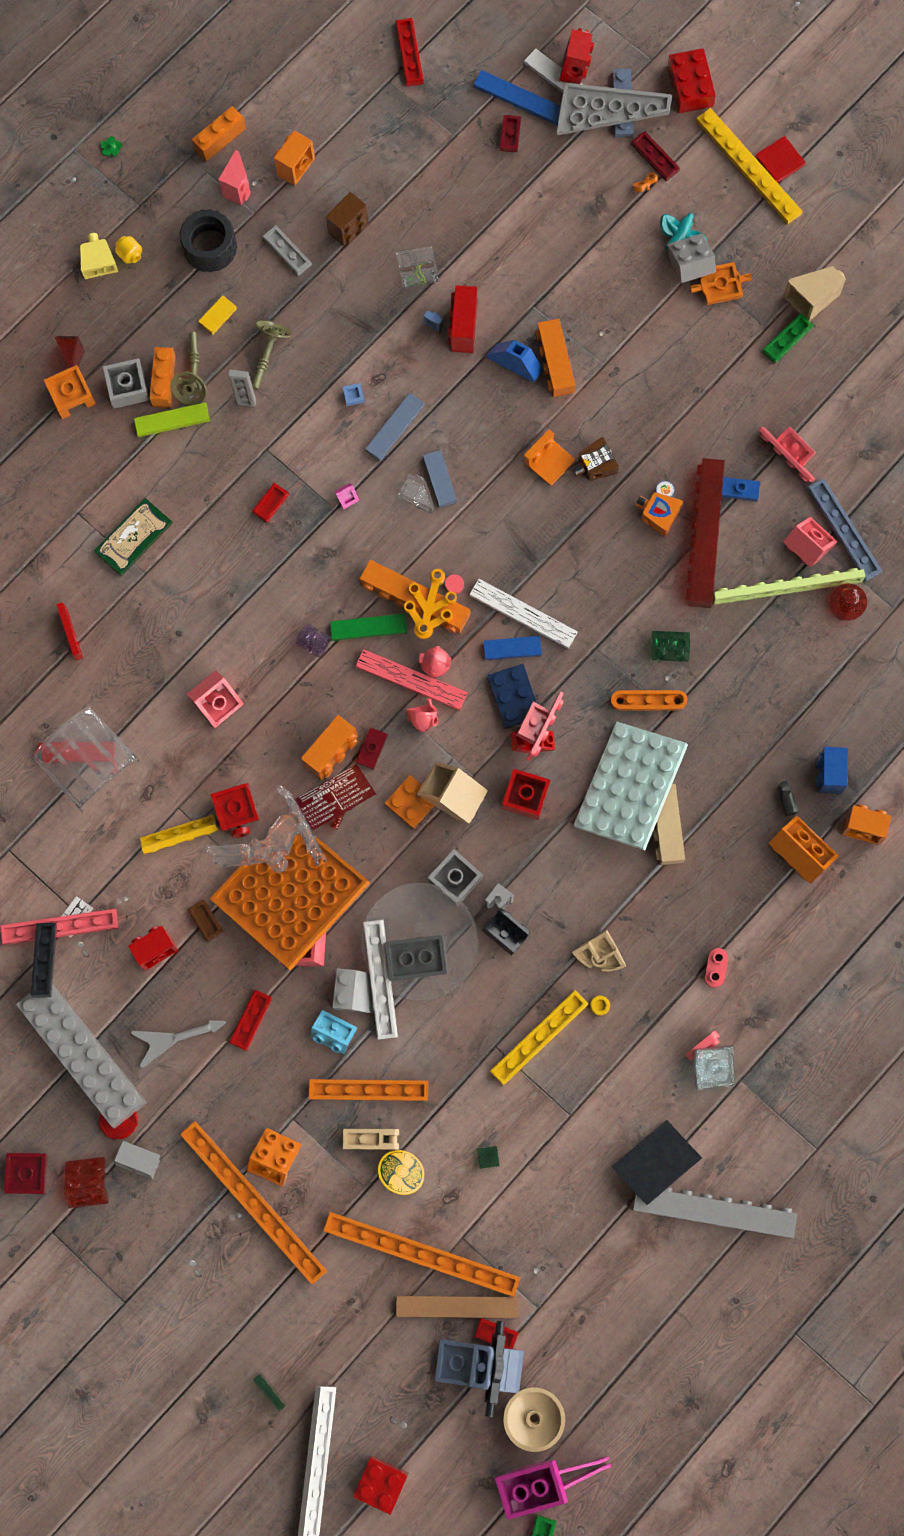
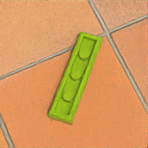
M205 402L134 418L138 437L210 422V417Z

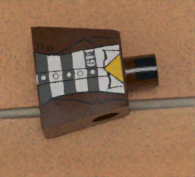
M604 437L599 438L580 451L578 454L580 463L572 466V471L576 477L585 473L589 481L617 474L619 470V465Z

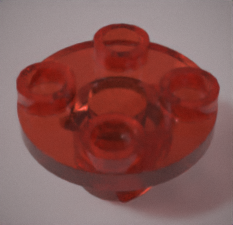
M841 584L832 591L829 598V607L837 619L855 620L865 612L867 596L855 584Z

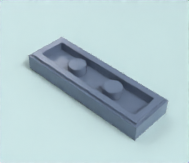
M441 450L423 455L439 508L457 503Z

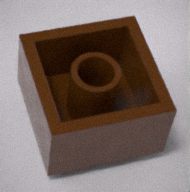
M349 192L326 216L328 234L343 246L348 242L351 243L355 239L356 234L360 230H364L368 225L366 204Z

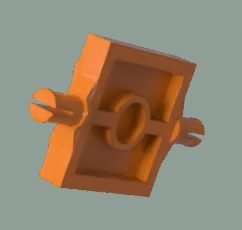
M735 262L717 265L716 273L700 277V284L690 285V292L702 291L707 305L743 298L741 284L752 281L751 273L740 275L736 269Z

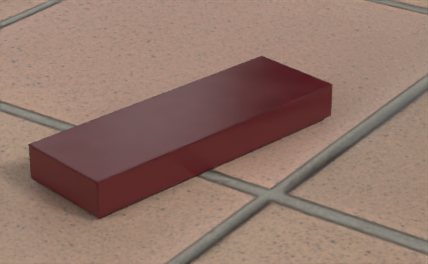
M646 131L631 141V145L666 182L680 171V167Z

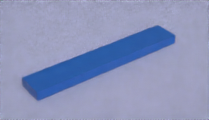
M481 70L474 83V88L558 126L560 105Z

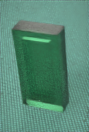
M262 1373L253 1379L278 1411H281L287 1405Z

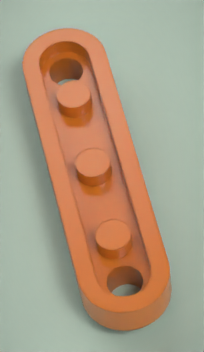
M619 690L613 693L611 705L618 711H678L686 706L688 699L687 695L680 690ZM622 699L624 703L618 704L617 700ZM674 699H679L681 703L676 704Z

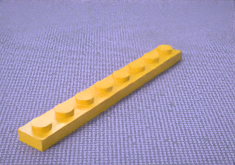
M711 108L697 117L696 122L787 225L802 214V210Z

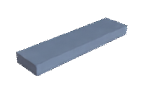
M409 393L365 448L366 452L381 461L425 406L424 402Z

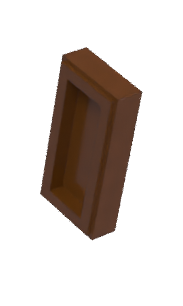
M205 899L188 908L189 913L207 942L224 933Z

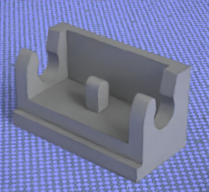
M498 883L485 899V906L490 909L496 903L498 908L505 909L509 903L512 904L514 895Z
M123 1141L114 1162L118 1167L153 1180L160 1162V1155Z

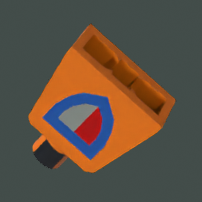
M654 492L650 500L639 496L635 506L644 510L641 520L666 537L682 508L683 501Z

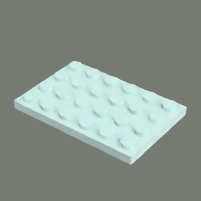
M616 722L577 815L574 827L645 851L688 746L687 743Z

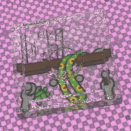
M432 246L396 253L403 288L439 282Z

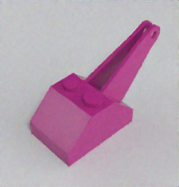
M602 1457L558 1469L556 1460L541 1461L496 1477V1484L507 1520L565 1504L568 1502L565 1489L612 1466L611 1463L605 1464L562 1482L560 1474L608 1461L609 1457Z

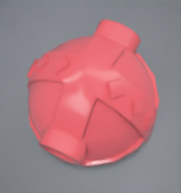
M435 646L426 650L425 653H420L419 663L423 672L436 679V677L444 675L449 670L451 657L439 646Z
M430 698L426 699V705L406 709L408 722H411L419 732H426L432 726L438 724L437 709L432 705Z

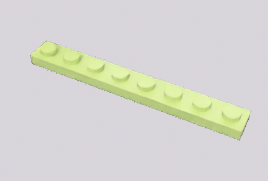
M852 568L843 573L833 571L823 576L821 574H814L810 578L794 577L790 581L779 579L770 584L760 582L754 584V586L746 587V585H740L730 590L728 588H721L714 592L713 603L715 605L860 583L865 578L864 569Z

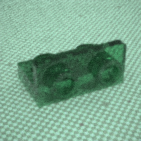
M652 631L651 660L689 661L690 632Z

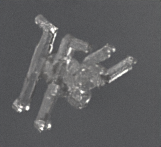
M279 786L277 792L285 799L290 813L280 816L272 828L269 827L266 839L259 841L257 838H253L249 844L209 845L205 850L207 854L211 853L214 857L213 862L215 864L219 862L221 868L267 863L274 872L280 873L288 866L285 856L290 854L292 842H294L293 838L297 834H301L307 846L306 849L313 856L317 866L320 865L319 859L326 862L327 858L322 853L315 839L316 835L312 833L311 827L296 800L283 786Z

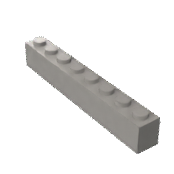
M669 1187L648 1205L636 1193L634 1195L632 1211L794 1238L797 1214L792 1213L790 1208L780 1207V1211L773 1210L772 1205L760 1204V1207L752 1206V1202L740 1200V1204L733 1203L732 1198L720 1197V1200L712 1199L713 1195L703 1193L700 1194V1197L692 1196V1191L681 1190L680 1193L672 1192L673 1188Z

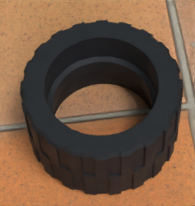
M202 209L192 213L182 223L179 232L180 243L185 258L195 269L203 272L219 271L233 261L237 252V241L232 223L226 215L217 210ZM214 230L225 236L223 243L212 251H200L192 246L196 236L204 231Z

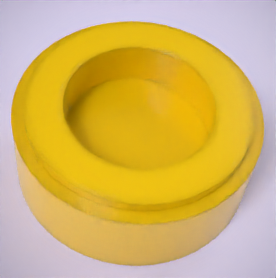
M596 996L590 1003V1009L593 1014L603 1016L609 1011L610 1002L604 996Z

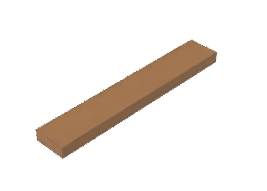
M397 1296L396 1317L518 1318V1297Z

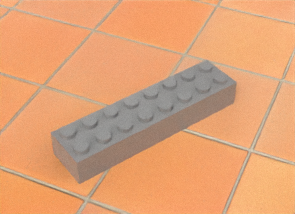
M52 984V997L32 998L31 993H29L16 1004L113 1128H117L124 1120H127L134 1112L147 1104L54 984Z

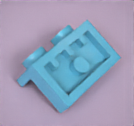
M322 1010L311 1029L310 1038L318 1044L329 1047L336 1053L345 1054L357 1027Z

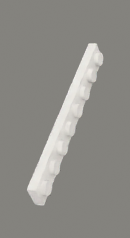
M316 1386L298 1536H319L336 1387Z

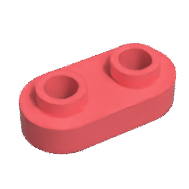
M716 948L708 956L704 979L706 984L712 988L721 986L725 980L728 954L723 949ZM721 955L722 960L717 961L715 956ZM712 974H717L718 980H713Z
M716 1031L712 1032L685 1056L689 1061L694 1060V1049L716 1046L719 1043L718 1038L720 1035ZM697 1054V1058H701L705 1054Z

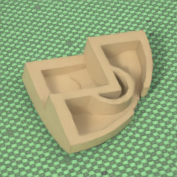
M607 930L572 952L582 964L589 968L594 966L602 968L604 972H609L626 967L617 946Z

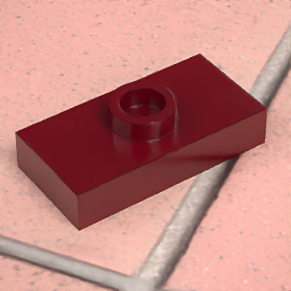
M503 115L500 151L518 152L521 116Z
M370 727L356 763L374 770L388 734Z

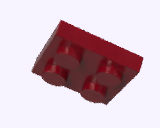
M6 1153L4 1193L45 1194L47 1154Z

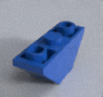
M516 340L496 344L486 357L533 383L543 372V368L531 348Z

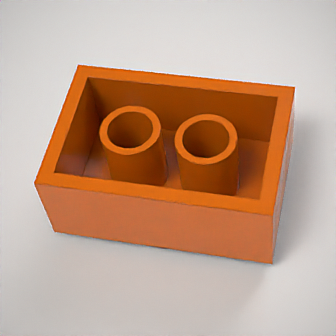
M337 715L302 756L301 760L304 767L321 781L324 777L328 778L334 770L332 768L335 764H340L344 760L346 751L349 748L353 749L357 744L358 735L356 728Z

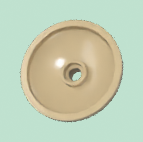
M537 1387L523 1389L516 1393L506 1405L504 1411L505 1431L510 1440L519 1448L530 1452L544 1451L552 1447L560 1439L564 1431V1409L557 1397L545 1389ZM531 1415H537L538 1420L532 1422L530 1420Z

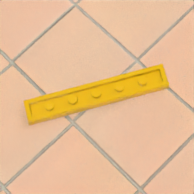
M574 990L496 1064L490 1072L504 1086L589 1004Z

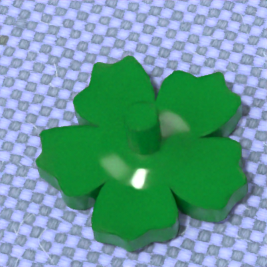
M112 136L107 138V142L102 140L100 143L104 156H111L112 154L115 157L120 152L119 149L122 148V142H119V140Z

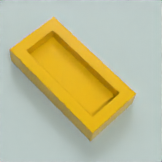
M222 295L198 322L213 335L237 310V307Z

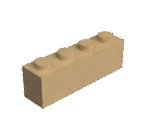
M672 784L656 822V830H653L654 841H658V848L655 849L656 860H660V865L684 863L685 861L676 784Z

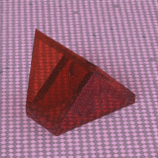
M79 336L54 337L68 367L71 368L75 365L79 367L85 353Z

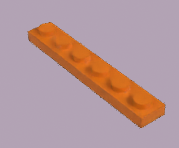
M309 1079V1100L428 1101V1081Z

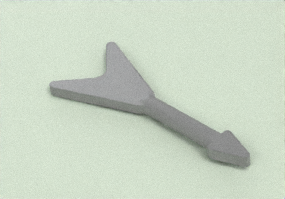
M210 1020L209 1024L176 1034L132 1031V1035L150 1045L140 1067L144 1068L176 1044L177 1041L210 1031L215 1033L226 1025V1022Z

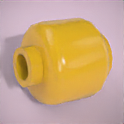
M123 236L117 240L115 253L124 263H136L140 260L142 247L133 237Z

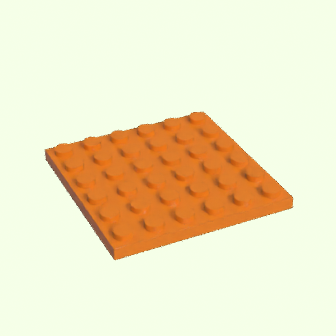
M288 814L213 894L210 900L291 971L370 882Z

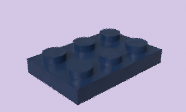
M524 663L487 675L505 729L522 724L533 702L537 703Z

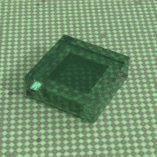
M497 1146L477 1149L480 1169L500 1166Z

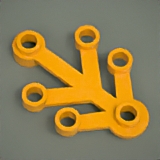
M434 569L430 573L432 584L427 602L421 594L420 586L417 583L409 585V593L415 597L424 612L423 618L421 619L416 612L413 601L405 602L404 610L410 614L415 622L414 632L420 639L429 638L433 633V628L452 619V612L449 609H445L441 612V616L430 621L433 613L457 601L456 593L450 591L446 594L445 598L435 603L439 585L445 581V574L441 569ZM439 573L441 577L437 579L434 575ZM417 587L418 590L416 592H412L411 588ZM453 595L455 598L454 600H448V596ZM411 604L413 605V608L411 610H408L406 608L407 605ZM449 613L450 617L444 618L443 615ZM425 626L427 630L422 632L420 628Z

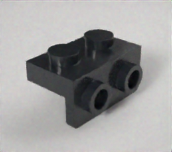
M502 908L497 911L496 915L482 929L487 936L511 956L530 934V931L523 924H520L509 912Z

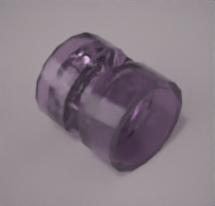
M307 623L300 631L295 643L304 650L308 648L309 653L319 658L327 649L331 637L324 632L318 633L316 627Z

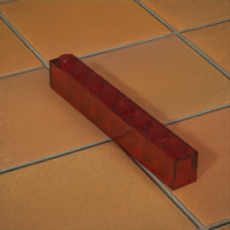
M702 458L701 464L697 465L696 475L700 476L699 482H696L695 493H698V500L694 499L693 511L697 512L696 517L692 519V528L695 529V535H691L690 546H693V553L689 554V564H692L691 571L688 570L687 582H690V589H686L685 600H689L688 606L711 608L713 603L725 460Z

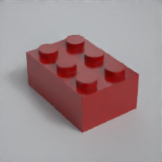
M704 48L670 54L667 68L678 112L684 113L714 107L716 94Z
M455 285V292H451L448 345H452V352L474 353L478 287Z

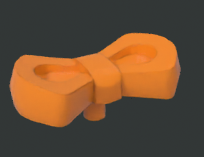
M648 173L643 181L633 183L634 191L643 192L645 188L649 190L650 184L658 181L656 173Z

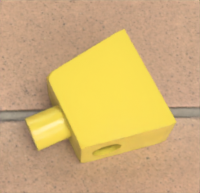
M96 233L88 234V243L81 244L80 246L81 271L84 279L118 272L106 239L99 240Z

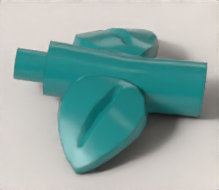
M692 213L682 217L680 222L671 215L662 214L660 219L661 232L668 238H671L665 246L666 251H668V244L702 234L697 230H690L693 225L692 219L694 218Z

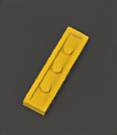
M214 814L141 837L140 842L143 853H153L159 849L171 847L177 843L190 841L196 837L218 831Z

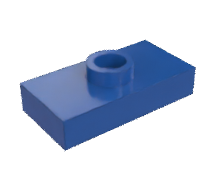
M723 477L720 497L758 502L760 481Z

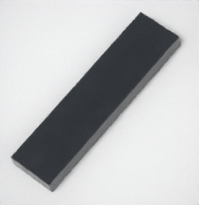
M56 923L36 924L30 994L32 998L52 997L57 935Z

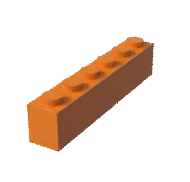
M372 560L368 562L360 577L362 588L369 592L373 590L379 593L378 595L385 600L391 599L395 601V604L401 608H404L405 602L413 601L418 615L421 617L424 614L415 597L409 593V585L417 582ZM417 583L420 586L421 594L427 602L430 589ZM417 587L411 588L412 592H416L418 590ZM437 593L435 603L445 598V596ZM455 602L431 615L430 621L441 616L443 610L449 609L452 612V619L441 625L445 626V629L451 633L457 632L460 634L471 613L469 608ZM409 604L407 608L412 609L413 605ZM445 613V614L443 615V617H444V618H449V617H450V614H449V613Z

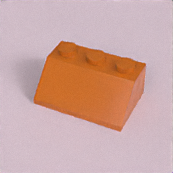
M798 816L784 826L768 843L776 853H779L786 860L788 865L793 867L810 884L839 857Z

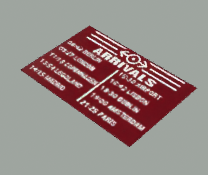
M355 764L297 797L294 801L313 831L373 797L376 793L359 766Z

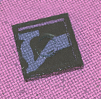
M732 1045L694 1049L695 1088L697 1090L735 1086L734 1047Z

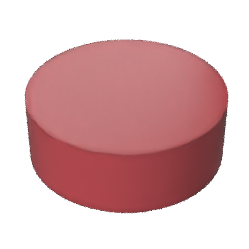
M455 574L450 575L445 581L446 590L459 594L464 588L462 577Z

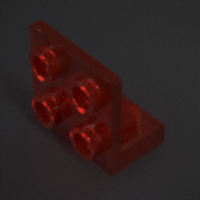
M105 1157L67 1161L65 1163L64 1196L69 1208L109 1203V1196L105 1187Z

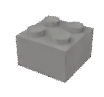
M703 234L694 235L690 238L668 244L669 262L681 283L716 273L715 254Z
M139 358L103 366L110 401L114 409L150 401L143 367Z
M453 849L428 877V882L458 907L483 879V874Z

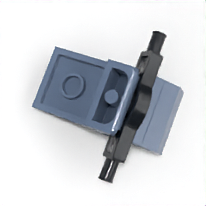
M496 1321L495 1334H492L491 1346L440 1339L435 1381L486 1389L484 1402L487 1403L485 1412L487 1417H494V1407L498 1403L499 1391L518 1393L520 1390L524 1351L504 1348L505 1335H503L505 1322Z

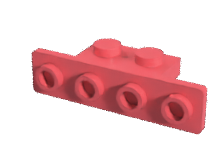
M765 427L758 429L761 432V438L767 443L770 441L774 445L773 450L780 456L783 454L787 458L786 463L793 469L796 467L800 471L799 476L804 481L814 482L816 480L803 467L816 452L791 427H788L777 439Z
M560 692L557 695L550 710L535 702L531 704L516 735L533 744L526 760L530 761L533 756H538L541 750L539 744L541 741H545L549 733L546 729L548 725L552 726L556 719L554 713L556 710H560L564 702L561 700L564 693Z

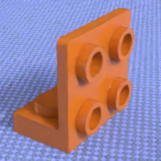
M548 429L524 454L523 463L547 484L552 486L575 462V458L554 441V433Z
M266 1128L250 1156L247 1171L283 1187L288 1171L302 1144Z

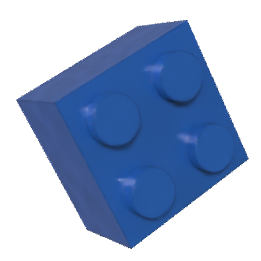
M824 747L815 760V767L819 768L818 776L815 778V787H818V793L842 794L848 786V748Z

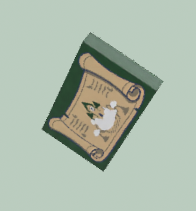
M144 498L94 552L122 576L173 522L149 500Z

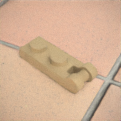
M343 1129V1149L399 1150V1143H397L399 1129ZM383 1136H389V1143H383Z

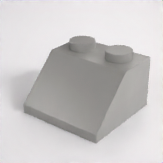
M337 968L332 1008L338 1011L373 1014L374 1007L370 974L357 970Z

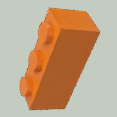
M231 106L192 139L194 150L207 162L246 129L244 117Z
M154 348L150 401L153 407L171 408L173 394L171 381L174 377L176 355L173 348Z

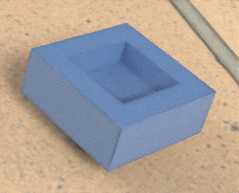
M427 310L423 316L424 324L440 332L443 328L442 317L436 312L432 313Z
M361 383L343 387L347 406L365 403Z

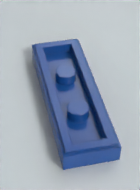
M540 636L484 640L485 660L542 656Z

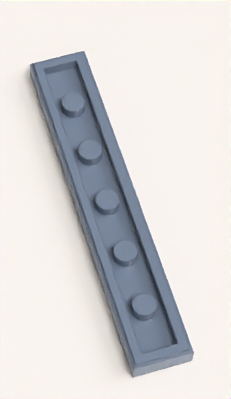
M824 478L808 486L809 494L858 570L864 569V581L866 582L881 574L880 566Z

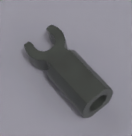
M780 782L778 787L782 794L781 801L786 816L798 813L799 810L794 795L790 792L788 782Z

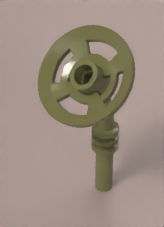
M258 321L256 323V327L266 334L267 341L262 357L259 358L256 366L257 372L252 383L254 390L259 389L263 374L267 371L268 359L274 341L277 338H289L292 335L288 328L270 321Z
M189 332L190 352L188 356L189 364H191L190 372L176 374L171 381V390L180 402L186 405H196L205 399L207 391L203 380L197 376L198 364H200L199 352H197V333ZM182 376H190L184 380L180 378ZM177 384H179V388H180L181 392L183 393V395L179 392V390H178V388H177ZM196 393L199 395V398L189 399V395H195Z

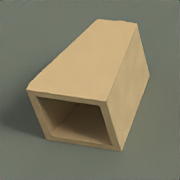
M833 266L791 278L787 283L783 297L810 321L840 296L846 279L840 270H836Z
M435 761L417 795L455 819L470 824L488 790L459 768Z

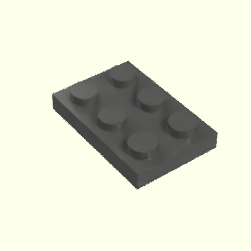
M444 935L385 942L389 981L449 974Z

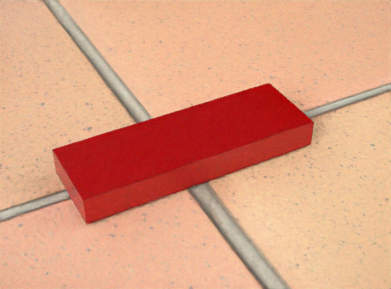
M63 602L56 605L72 654L76 660L83 659L68 609Z
M254 990L229 1041L230 1044L248 1051L269 1008L272 997Z

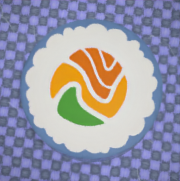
M662 481L656 486L655 492L673 497L675 489L672 483Z

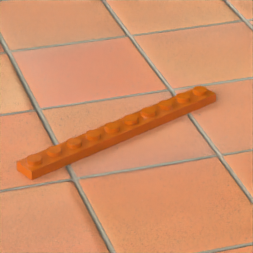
M194 1121L180 1135L312 1285L316 1283L327 1272V1269L201 1126Z
M333 1212L329 1213L324 1232L515 1297L521 1278Z

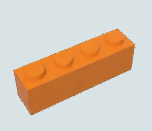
M560 319L539 322L538 329L535 330L536 340L541 343L539 353L540 357H544L545 360L543 370L544 374H548L549 380H547L548 391H552L553 397L575 393L576 385Z

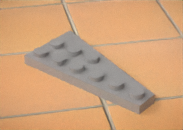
M565 83L557 135L669 115L672 95Z

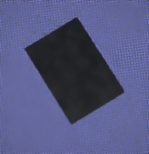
M666 1120L617 1161L612 1168L640 1199L648 1205L699 1162L702 1157L673 1125Z

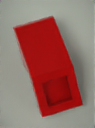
M518 731L511 732L512 751L529 753L533 744L516 736ZM549 731L545 741L540 742V752L555 750L553 731Z

